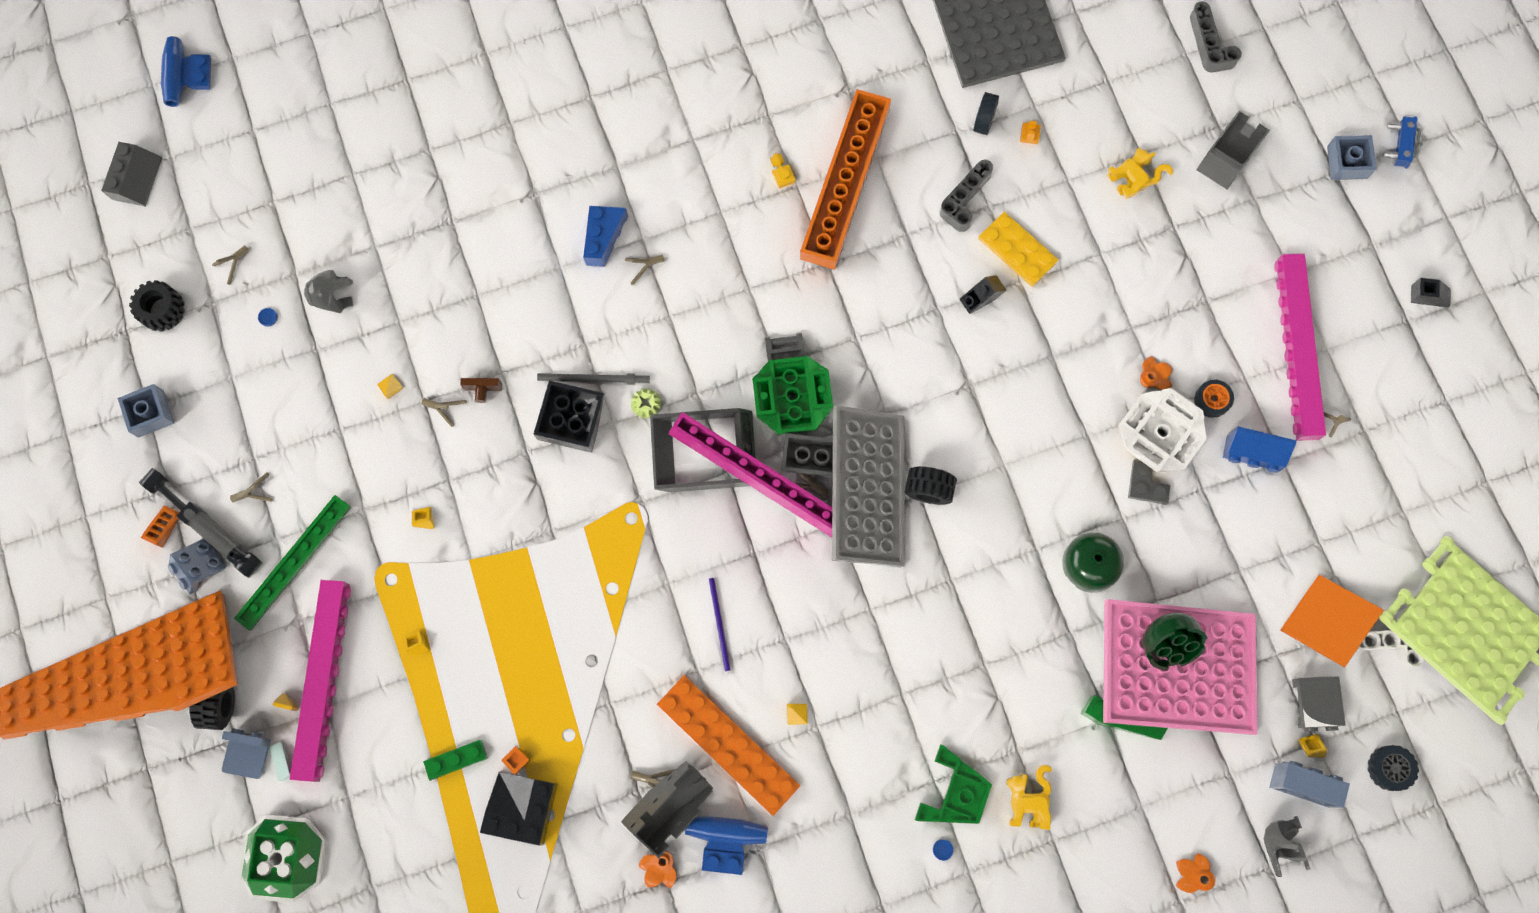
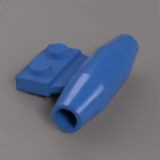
M170 36L166 38L162 54L160 83L163 103L169 107H177L180 102L183 86L189 87L192 90H210L211 56L191 54V56L184 58L182 40L178 37Z
M713 816L696 817L685 829V835L709 841L703 852L702 871L742 875L745 853L742 845L766 844L768 832L767 826L757 823Z

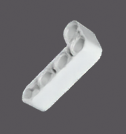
M1392 630L1369 632L1366 637L1370 639L1371 645L1368 646L1364 639L1356 651L1396 650L1399 664L1406 669L1419 667L1424 663V658ZM1386 636L1390 638V645L1385 641ZM1409 654L1414 658L1413 663L1409 661Z

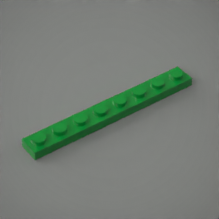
M334 495L234 619L251 631L347 514L351 506Z

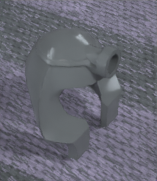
M326 270L315 275L306 283L304 296L310 306L342 313L347 307L353 306L352 297L336 300L333 293L336 290L350 286L353 280L348 277L336 276L334 270Z
M1294 816V819L1288 821H1274L1265 829L1263 840L1277 877H1282L1278 858L1294 862L1303 861L1306 870L1311 869L1302 845L1291 841L1298 834V829L1302 828L1298 816Z

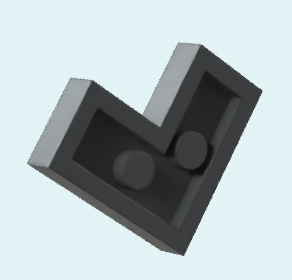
M1133 460L1128 498L1167 505L1170 485L1152 482L1153 469L1140 460Z

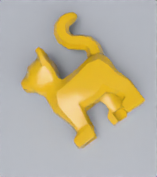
M1137 148L1134 157L1125 160L1118 168L1110 167L1107 176L1111 182L1121 178L1127 180L1128 183L1126 185L1120 184L1117 186V191L1120 196L1125 195V198L1128 199L1147 187L1157 184L1161 180L1163 171L1172 175V167L1168 164H1161L1155 169L1154 177L1150 178L1142 166L1151 164V159L1156 153H1149L1147 150Z
M1044 764L1036 770L1037 782L1043 787L1041 793H1025L1028 776L1024 773H1021L1020 776L1007 778L1006 785L1012 791L1011 806L1013 818L1009 820L1010 826L1020 827L1024 813H1032L1033 819L1029 821V827H1040V829L1050 830L1051 814L1049 807L1052 789L1051 783L1044 777V773L1051 772V766Z

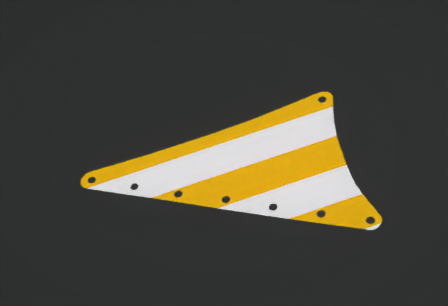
M625 503L573 533L531 547L463 561L442 563L387 562L380 565L375 572L376 590L415 699L431 758L478 740H482L488 757L487 760L437 778L468 913H536L648 522L646 510L637 503ZM630 512L635 513L638 518L637 522L633 525H629L625 521V516ZM388 574L396 575L397 583L395 585H386L385 577ZM611 582L618 585V592L615 595L608 594L606 592L607 584ZM421 630L429 651L407 654L402 638ZM590 654H594L598 658V663L594 667H588L585 663L586 657ZM566 729H572L575 732V738L571 742H566L562 738V733ZM515 746H518L531 760L517 774L518 776L558 784L552 807L555 817L548 824L545 842L541 846L480 833L484 813L498 773L513 774L501 760ZM522 885L530 888L531 894L526 899H521L517 895V890Z

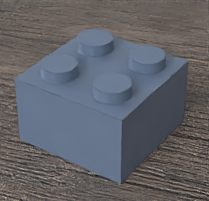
M1372 135L1335 136L1328 144L1327 151L1331 180L1368 179L1377 170Z
M155 384L117 398L128 432L138 438L174 424L164 390Z

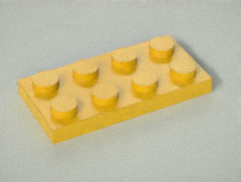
M1003 212L978 237L982 243L1031 287L1043 278L1059 261L1006 212Z

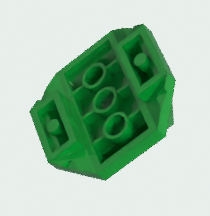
M808 356L769 360L752 378L757 418L777 435L817 431L833 409L829 370ZM794 393L798 397L795 400H790L788 395Z

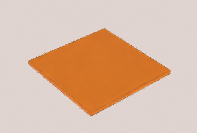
M1318 575L1280 631L1345 668L1384 610L1325 577Z

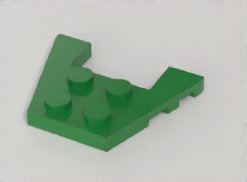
M940 744L934 762L954 769L940 810L920 803L914 820L979 824L992 784L949 751L944 745Z

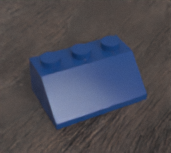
M1238 426L1227 435L1222 458L1228 459L1231 463L1242 462L1252 468L1263 467L1267 468L1269 472L1277 473L1286 468L1297 440Z

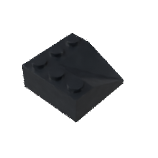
M549 380L533 435L539 441L592 453L598 433L604 393Z
M499 772L484 813L480 833L538 846L544 845L558 784Z

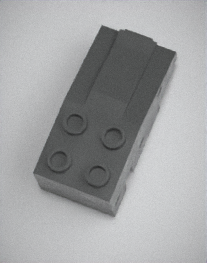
M1240 111L1230 121L1196 169L1227 190L1270 131V129H1267L1260 123L1256 129L1247 124L1246 122L1250 117Z
M685 761L649 790L624 817L621 823L659 859L670 847L665 840L670 835L675 839L681 835L701 811L698 807L713 792V787L697 769Z

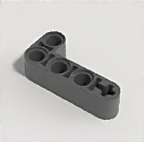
M1204 1L1196 3L1190 15V22L1204 70L1213 73L1233 69L1241 58V50L1236 46L1222 48L1210 5Z
M989 160L979 161L941 204L940 217L959 232L967 231L972 221V214L965 206L991 178L993 164ZM969 182H974L976 185L971 186ZM957 195H963L965 198L960 199ZM949 207V208H951L953 211H950V212H949V211H946L944 208ZM959 219H965L967 222L962 223Z

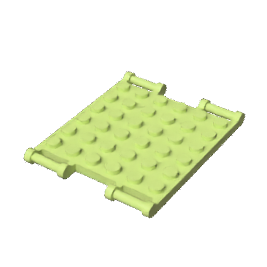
M1444 536L1430 558H1426L1422 563V566L1432 574L1430 579L1414 598L1410 591L1401 589L1397 599L1386 612L1384 611L1380 615L1379 619L1496 723L1503 725L1508 719L1507 715L1518 700H1522L1525 696V692L1515 687L1513 682L1530 660L1539 667V654L1536 653L1539 649V616L1457 547L1452 538ZM1446 550L1450 552L1442 564L1437 567L1436 562ZM1403 603H1406L1408 606L1395 621L1393 616ZM1507 692L1511 696L1500 711H1497L1495 709L1496 705Z

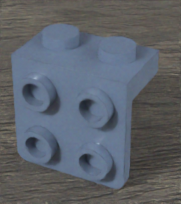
M201 539L170 554L168 564L170 573L176 575L179 579L180 587L183 590L186 589L189 595L197 591L198 582L223 571L226 567V564L216 550L205 539Z
M232 728L231 732L223 731L222 739L229 740L222 765V772L254 779L261 778L271 739L263 738L264 734L251 732V735H245L244 730Z

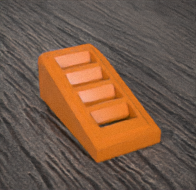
M164 505L146 528L141 538L163 548L179 520L176 516L179 512ZM168 513L173 517L170 519L165 517V515ZM162 520H165L168 522V524L164 525L161 522ZM158 527L163 528V531H158ZM154 534L159 535L157 539L153 537Z

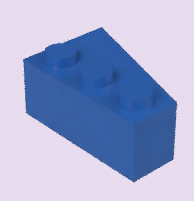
M589 206L583 255L586 266L605 267L613 251L614 244L621 234V229L629 217L626 208Z

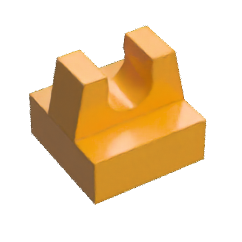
M1037 121L1023 122L1020 142L1038 144L1041 125L1037 124Z

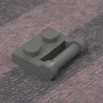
M802 333L789 337L765 338L768 361L805 356ZM798 344L796 347L772 350V346Z

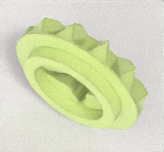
M650 388L641 389L635 392L631 399V408L637 416L650 418V415L659 412L661 399L657 392ZM641 398L645 400L650 399L649 404L651 408L646 405L641 407L643 404Z

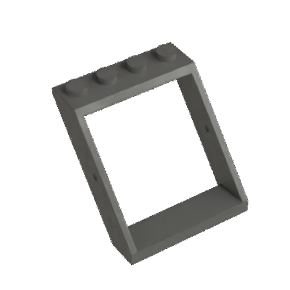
M731 408L683 412L694 420L734 417L736 446L756 458L751 410ZM681 412L650 415L654 490L682 492L749 486L740 479L675 484L673 437L669 435V432L672 428V422H676Z

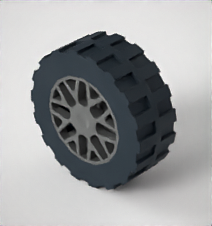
M984 93L973 132L988 135L997 109L998 95Z
M1382 746L1374 750L1375 752L1369 756L1367 769L1370 778L1374 781V784L1380 786L1383 790H1407L1418 779V762L1415 760V756L1408 749L1402 748V746Z

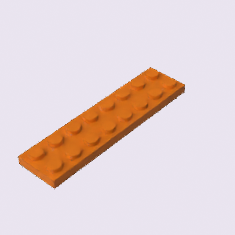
M685 675L657 703L677 725L772 816L778 812L800 787L787 772Z

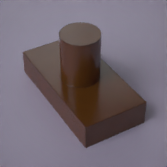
M461 378L460 385L464 390L475 391L476 403H486L487 391H502V383L499 378Z

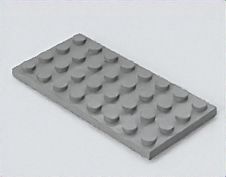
M844 406L833 407L832 561L905 567L903 415Z

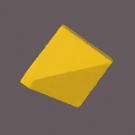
M393 374L377 384L387 399L403 389Z
M431 507L412 510L413 527L434 529Z
M421 630L402 638L407 654L429 651Z
M281 694L272 704L275 707L287 710H299V707L287 694Z
M787 704L788 725L808 724L807 704Z
M1318 734L1298 739L1307 757H1326L1327 749Z

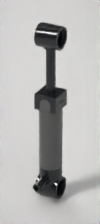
M151 468L139 481V484L152 494L159 491L181 510L176 516L184 524L196 531L230 561L240 573L250 578L263 564L262 561L246 550L206 515L207 513L198 505L190 501L187 505L164 486L168 479L156 469Z

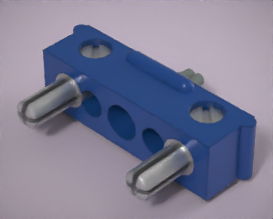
M1416 116L1413 118L1403 117L1400 123L1388 122L1387 129L1399 130L1396 152L1384 151L1383 153L1384 158L1395 159L1394 166L1408 169L1412 160L1418 156L1419 147L1423 146L1424 141L1420 140L1421 130L1417 128L1418 118ZM1416 130H1417V131H1418L1417 141H1418L1420 144H1418V145L1416 146L1415 155L1413 156L1414 144H1415V136H1416Z

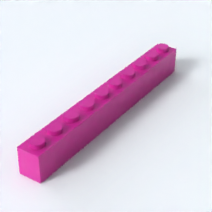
M1282 254L1275 262L1274 268L1278 274L1276 286L1280 292L1278 304L1282 309L1280 322L1284 327L1282 340L1286 345L1284 357L1288 363L1287 379L1290 380L1288 393L1289 397L1292 398L1293 434L1296 435L1297 441L1320 440L1326 436L1305 254Z
M681 412L672 426L669 435L832 538L831 506Z
M320 580L290 780L320 782L324 775V766L322 765L323 759L327 755L326 739L330 735L329 719L333 715L332 699L336 695L335 679L339 675L338 659L342 655L341 639L345 635L344 619L348 615L347 600L351 596L350 584L344 581Z

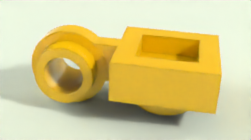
M773 154L770 157L772 166L778 169L772 170V175L778 188L781 189L796 183L789 164L782 167V164H784L782 155Z

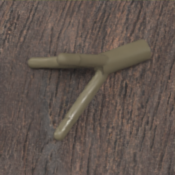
M245 245L231 256L218 259L212 263V266H217L233 260L227 280L228 285L231 284L237 261L250 251Z
M663 255L647 259L625 258V261L632 263H646L630 284L634 285L650 265L664 262Z
M426 398L422 400L423 406L436 409L451 427L454 424L441 408L448 409L452 405L467 403L466 400L442 403Z
M1324 412V416L1334 422L1329 437L1334 435L1338 425L1351 421L1350 417L1346 418L1344 415L1335 417Z
M266 472L247 490L231 495L230 500L234 503L249 497L272 502V498L251 494V491L269 476V473Z
M800 473V477L809 484L795 483L802 488H811L824 498L828 495L829 491L819 485L813 475L808 474V478Z
M675 769L652 775L633 771L631 779L647 783L653 788L656 786L655 784L660 782L654 778L669 775Z

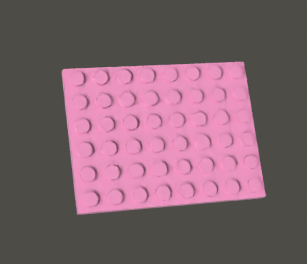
M1111 599L1105 600L1103 723L1257 735L1256 614ZM1184 613L1190 615L1200 623L1208 638L1204 644L1206 647L1204 652L1196 660L1183 667L1180 664L1168 666V670L1153 667L1142 645L1146 628L1155 619L1165 614Z

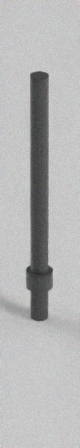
M538 373L537 381L619 382L635 385V383H650V376L635 375V373H627V375Z

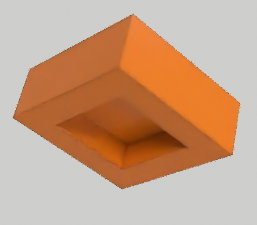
M515 746L501 761L514 775H517L531 760L518 746Z

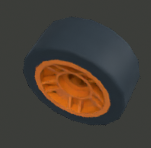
M1217 379L1209 380L1203 383L1196 391L1194 402L1197 407L1203 410L1204 416L1210 418L1220 417L1233 406L1234 393L1231 387L1224 381Z

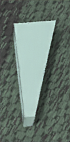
M281 741L270 746V751L278 781H286L290 779L292 766Z

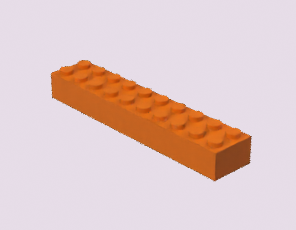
M856 89L800 250V260L836 270L890 111V98Z

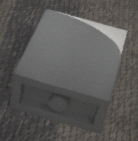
M1339 676L1297 678L1292 680L1293 688H1297L1301 716V724H1298V728H1305V732L1318 731V727H1325L1326 731H1337L1339 726H1346Z

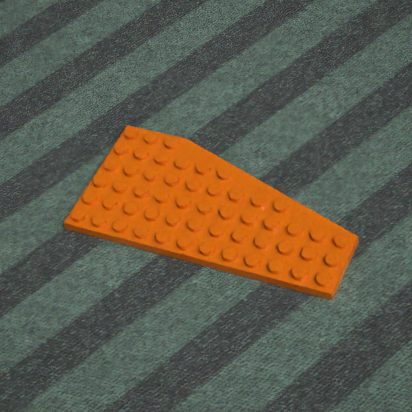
M221 591L215 592L1 687L0 737L5 740L27 736V733L51 729L59 731L84 727L88 723L112 719L120 721L144 717L145 714L167 710L180 711L238 685L224 594Z

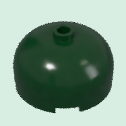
M1085 533L1075 538L1067 546L1063 554L1062 566L1065 576L1068 577L1076 588L1085 592L1096 593L1110 588L1118 581L1123 572L1124 557L1119 545L1112 538L1101 533Z
M1169 613L1158 617L1149 624L1144 632L1142 645L1153 667L1168 670V666L1180 664L1183 667L1196 660L1206 649L1204 644L1208 638L1195 618L1184 613Z

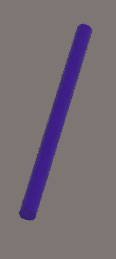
M709 578L725 672L731 671L714 578Z

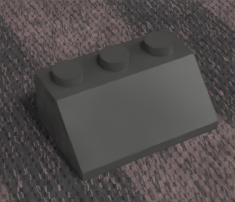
M118 141L101 191L111 200L146 207L162 157L137 145Z
M786 433L781 471L833 477V439Z

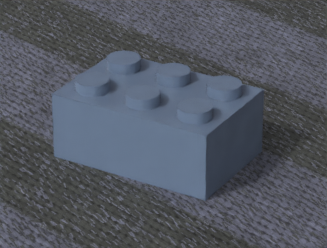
M1283 761L1282 764H1275L1269 788L1328 808H1344L1350 783L1344 782L1342 777L1330 774V776L1323 775L1322 770L1312 767L1310 769L1302 768L1303 764L1295 761Z

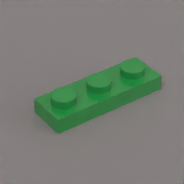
M478 740L425 760L423 763L428 779L432 781L487 760L488 757L482 740Z

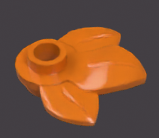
M1153 356L1148 357L1142 364L1141 384L1146 388L1156 387L1160 390L1171 388L1172 383L1167 378L1172 374V366L1165 362L1157 363Z
M666 850L659 859L655 855L647 854L640 860L638 866L646 870L644 880L647 887H655L661 882L669 888L674 885L677 872L672 866L674 859L669 851ZM660 858H664L666 864H662Z
M1197 853L1193 861L1181 859L1176 862L1178 871L1183 876L1176 883L1178 889L1187 893H1194L1199 889L1209 891L1214 887L1215 877L1210 872L1209 861L1203 855ZM1202 876H1206L1209 879L1207 884L1201 883L1200 878Z

